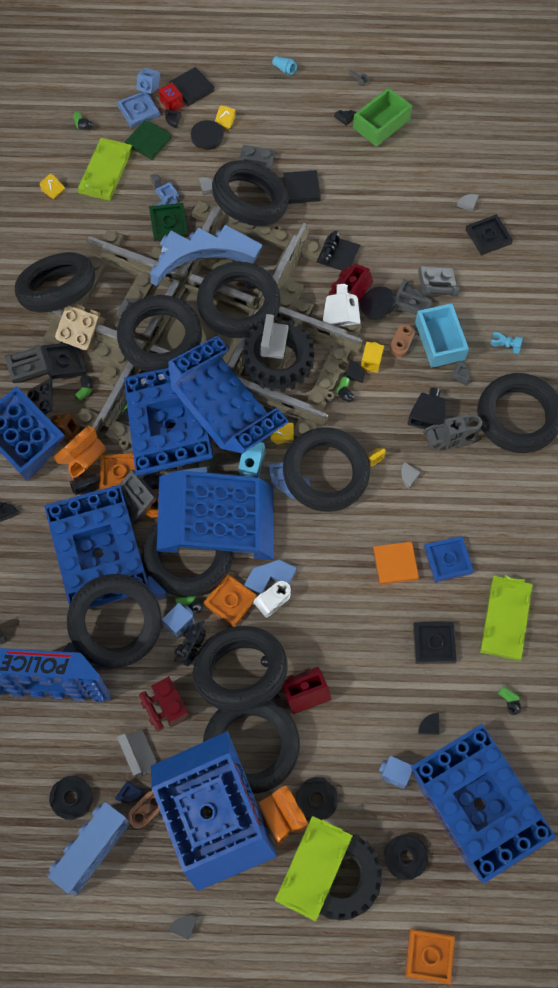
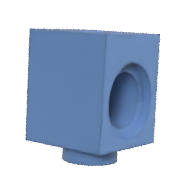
M144 68L137 75L136 90L152 94L159 88L160 72Z
M178 603L162 619L163 626L178 639L185 632L186 628L194 623V613L188 606L185 605L183 607Z
M390 756L388 761L383 760L379 770L382 773L380 779L404 789L411 775L412 765Z

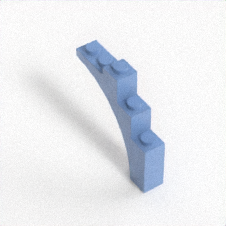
M224 225L222 230H218L215 236L198 228L195 233L192 232L188 239L170 231L168 236L165 235L160 243L162 246L161 255L158 260L159 264L157 266L154 265L151 269V284L158 286L161 280L174 268L201 258H227L254 264L260 254L262 244L227 225Z

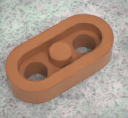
M402 324L398 327L390 347V352L395 357H403L408 353L415 336L413 326Z
M153 790L148 792L129 811L128 821L134 828L141 829L146 827L160 813L159 806L152 805V800L155 799ZM138 814L143 815V820L140 822L136 821Z

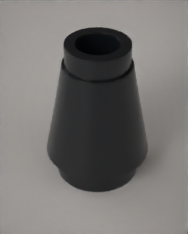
M96 474L75 477L70 481L74 495H82L100 484Z

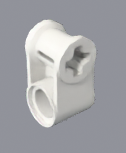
M278 581L267 591L261 593L253 603L267 618L290 599V586L285 581ZM278 590H285V595L282 593L278 594Z

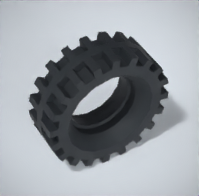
M278 318V322L275 323L288 325L286 346L291 348L296 355L293 365L289 368L278 370L267 367L263 363L261 358V342L264 326L262 323L257 324L258 330L251 329L250 337L245 338L243 359L246 373L251 375L253 383L260 382V388L262 389L265 386H269L270 391L274 392L275 388H280L281 392H285V387L290 386L291 390L296 388L297 382L302 385L305 376H310L314 363L313 339H309V332L307 330L302 332V325L298 324L295 327L292 320L283 323L282 318Z
M351 834L353 836L345 855L354 859L360 868L361 878L359 886L348 896L337 897L330 893L327 894L319 913L327 919L344 921L356 918L367 911L379 896L380 887L383 882L382 864L378 860L377 852H374L371 848V844L361 839L358 834Z

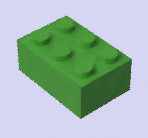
M388 87L354 114L353 129L377 147L410 120L412 105Z

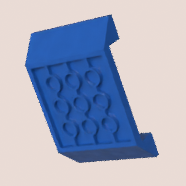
M217 335L168 362L171 388L221 449L243 454L288 424L289 421L278 408L269 413L265 411L223 360L224 355L230 349Z
M182 470L160 476L156 551L176 553L179 547L254 553V559L273 560V487L260 478Z

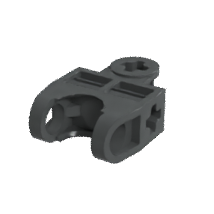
M468 414L445 419L444 424L427 427L423 433L424 436H427L429 450L433 451L444 447L446 451L474 443L478 436L477 431L482 426V420L476 414ZM471 419L476 420L478 426L471 427L468 421ZM470 434L474 435L471 439L466 438Z

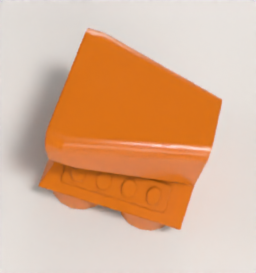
M87 426L58 452L54 458L57 464H68L69 474L73 479L91 466L107 448L97 438L96 430Z
M287 786L279 788L272 795L257 803L262 818L277 846L290 833H301L309 825Z

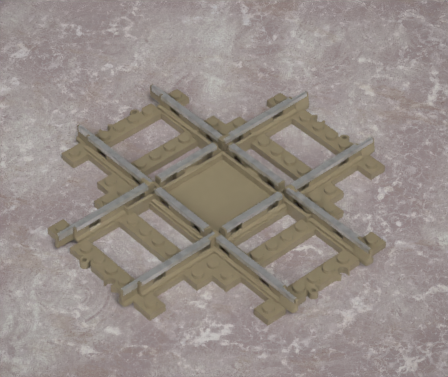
M198 201L192 211V217L205 222L202 230L215 236L218 230H222L224 225H227L251 239L284 250L274 271L270 273L280 291L281 301L278 315L282 316L283 323L292 320L293 326L302 325V332L307 330L309 332V339H313V342L332 348L307 402L305 403L276 391H270L269 386H265L262 389L260 388V382L253 383L250 379L242 377L246 368L244 367L243 359L245 337L230 338L220 335L208 327L201 318L197 307L199 288L196 285H200L204 278L197 276L201 268L211 271L222 264L236 262L235 260L215 257L201 258L174 268L168 273L173 278L165 276L159 283V285L168 288L165 296H173L176 292L175 298L183 300L195 311L202 327L201 344L217 335L230 349L224 355L223 360L265 410L271 412L278 408L286 418L297 422L294 428V439L306 431L315 429L317 423L323 426L326 425L328 414L323 413L326 402L331 403L334 401L333 390L339 377L344 375L345 371L339 367L342 365L348 367V358L351 351L359 353L362 349L363 340L358 338L363 323L360 322L357 325L338 328L311 318L310 315L314 305L299 300L304 290V285L294 282L290 278L301 256L316 262L324 245L306 239L308 229L305 222H303L297 235L281 231V226L278 224L274 225L271 229L269 225L252 226L247 225V223H241L227 215L219 206ZM108 229L101 240L90 236L86 238L89 247L102 251L100 256L95 254L91 256L90 262L95 270V282L89 293L79 301H76L75 304L83 307L86 305L108 266L137 276L124 299L138 298L139 300L149 295L154 286L151 284L152 276L150 272L154 265L157 266L159 264L158 260L162 249L153 247L149 256L145 257L120 248L119 246L124 240L123 235ZM117 256L124 257V258L127 259V261L124 260V259L118 258ZM192 263L193 266L191 267V269H190V271H189V273H188V268H189L190 264ZM222 286L216 292L213 303L216 309L227 317L246 318L259 311L264 303V296L260 292L256 300L255 296ZM236 299H238V300H240V301H243V302H246V303H247V306H246V305H243V304H241V303L235 302ZM64 308L47 312V319L53 322L43 337L45 343H63L57 340L55 335ZM116 312L108 327L97 324L91 343L98 345L91 356L92 361L105 366L99 380L114 388L99 414L82 408L76 421L80 425V429L84 430L87 426H90L96 430L97 435L103 425L108 427L104 437L113 442H119L120 448L127 450L129 445L132 446L130 426L118 422L127 402L124 378L145 373V371L132 365L123 356L119 348L117 327L121 317ZM154 315L142 337L134 336V340L140 348L147 352L165 353L175 349L182 342L185 336V328L179 320L172 316ZM279 317L275 318L274 323L278 322ZM155 327H158V329H157V331H156V333H155V335H154V337H153L152 333H153ZM318 330H322V331H324V332L330 333V335H327V334H325V333L319 332ZM285 346L283 359L268 357L265 365L272 369H284L293 350ZM117 400V403H116L115 407H114L113 410H112V407H113L115 401ZM283 403L295 407V409L284 406ZM208 459L178 466L174 470L207 467V473H213L217 466V461Z

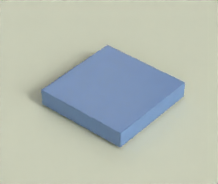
M140 92L117 102L118 108L131 128L140 125L144 120L151 121L161 117L160 111L146 92Z

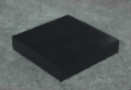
M196 67L169 81L180 91L183 101L187 106L214 92V86Z
M317 170L283 173L284 184L289 195L288 204L320 201Z
M497 214L466 225L465 230L481 256L511 245L513 242Z
M67 343L41 346L49 378L60 379L86 375L87 371L79 348Z
M454 622L413 623L415 664H449L457 662Z

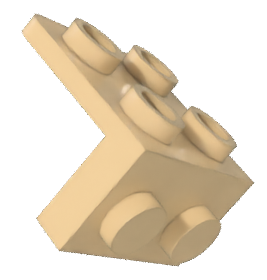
M74 303V306L68 305V307L64 308L55 338L77 348L88 350L97 324L104 325L105 318L100 317L101 313L97 311H84L85 307Z

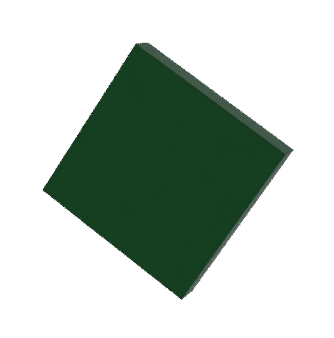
M144 120L127 138L125 143L132 145L133 150L153 160L172 139V135Z
M183 203L149 206L154 241L162 240L165 235L168 236L170 231L184 238L188 237Z

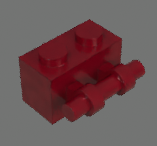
M355 263L352 267L347 266L345 270L340 272L338 280L333 282L328 294L335 295L337 293V285L346 284L348 285L347 293L356 295L359 303L373 283L370 269Z
M319 666L313 669L307 668L305 672L295 676L293 674L287 676L288 678L285 679L282 686L293 714L332 700Z
M170 676L151 685L154 696L149 697L146 691L139 694L140 704L143 709H146L150 717L149 722L151 725H154L157 732L164 729L161 721L165 719L173 727L190 718ZM158 702L163 710L159 714H157L153 706Z

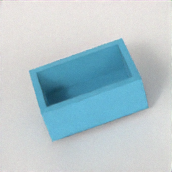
M453 304L417 311L415 324L431 368L466 360L469 348Z

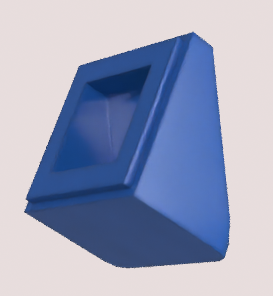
M149 576L147 578L148 586L157 600L166 599V591Z

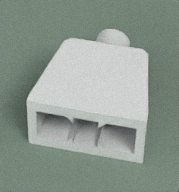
M338 284L337 294L327 296L323 322L338 328L360 324L358 298L356 295L347 293L348 285Z

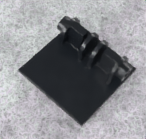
M333 231L330 235H327L324 247L316 263L341 271L345 270L347 266L352 267L360 244L340 239L339 232Z
M52 377L28 390L27 397L45 416L52 411Z
M205 621L186 628L183 634L185 639L182 644L177 646L174 652L176 655L175 662L183 660L182 664L187 667L193 664L197 655L195 653H198V650L193 646L200 648V644L203 643L206 637V629L202 628Z

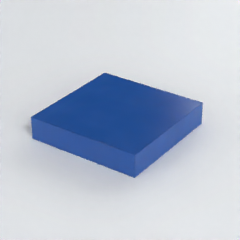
M462 536L424 545L435 583L473 574L474 571Z

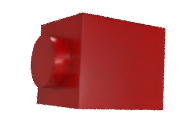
M172 82L158 89L159 100L167 110L176 111L184 107L182 94Z

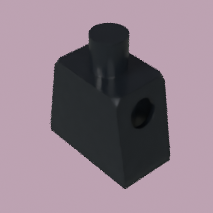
M430 388L429 394H420L409 415L407 425L426 429L432 425L444 424L446 399L439 397L441 391L438 388Z

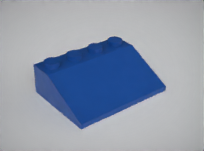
M16 386L0 399V453L27 481L43 467L65 436Z

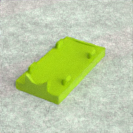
M100 138L79 184L78 193L110 201L133 150L132 145Z
M506 574L504 577H492L480 653L521 661L533 584L524 582L525 579L510 578Z
M312 816L275 902L316 922L353 835Z

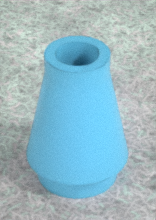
M278 56L273 58V66H276L286 75H292L296 71L297 64L293 59Z

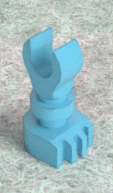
M499 332L492 333V338L499 339H491L490 344L492 346H513V353H520L523 337L516 336L515 339H512L509 336L506 338Z

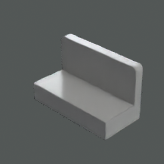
M266 314L261 342V356L283 359L288 325L274 323V315Z
M139 730L129 736H126L125 733L118 736L117 739L135 779L150 773L151 766L157 762L144 732Z

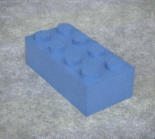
M106 802L96 807L92 813L94 817L91 821L83 824L78 831L79 836L75 842L71 841L63 851L65 855L60 861L56 860L49 869L50 874L48 878L72 896H77L130 825L129 821Z

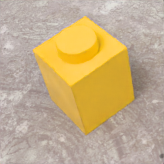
M366 342L361 362L363 370L378 373L384 345L376 342Z

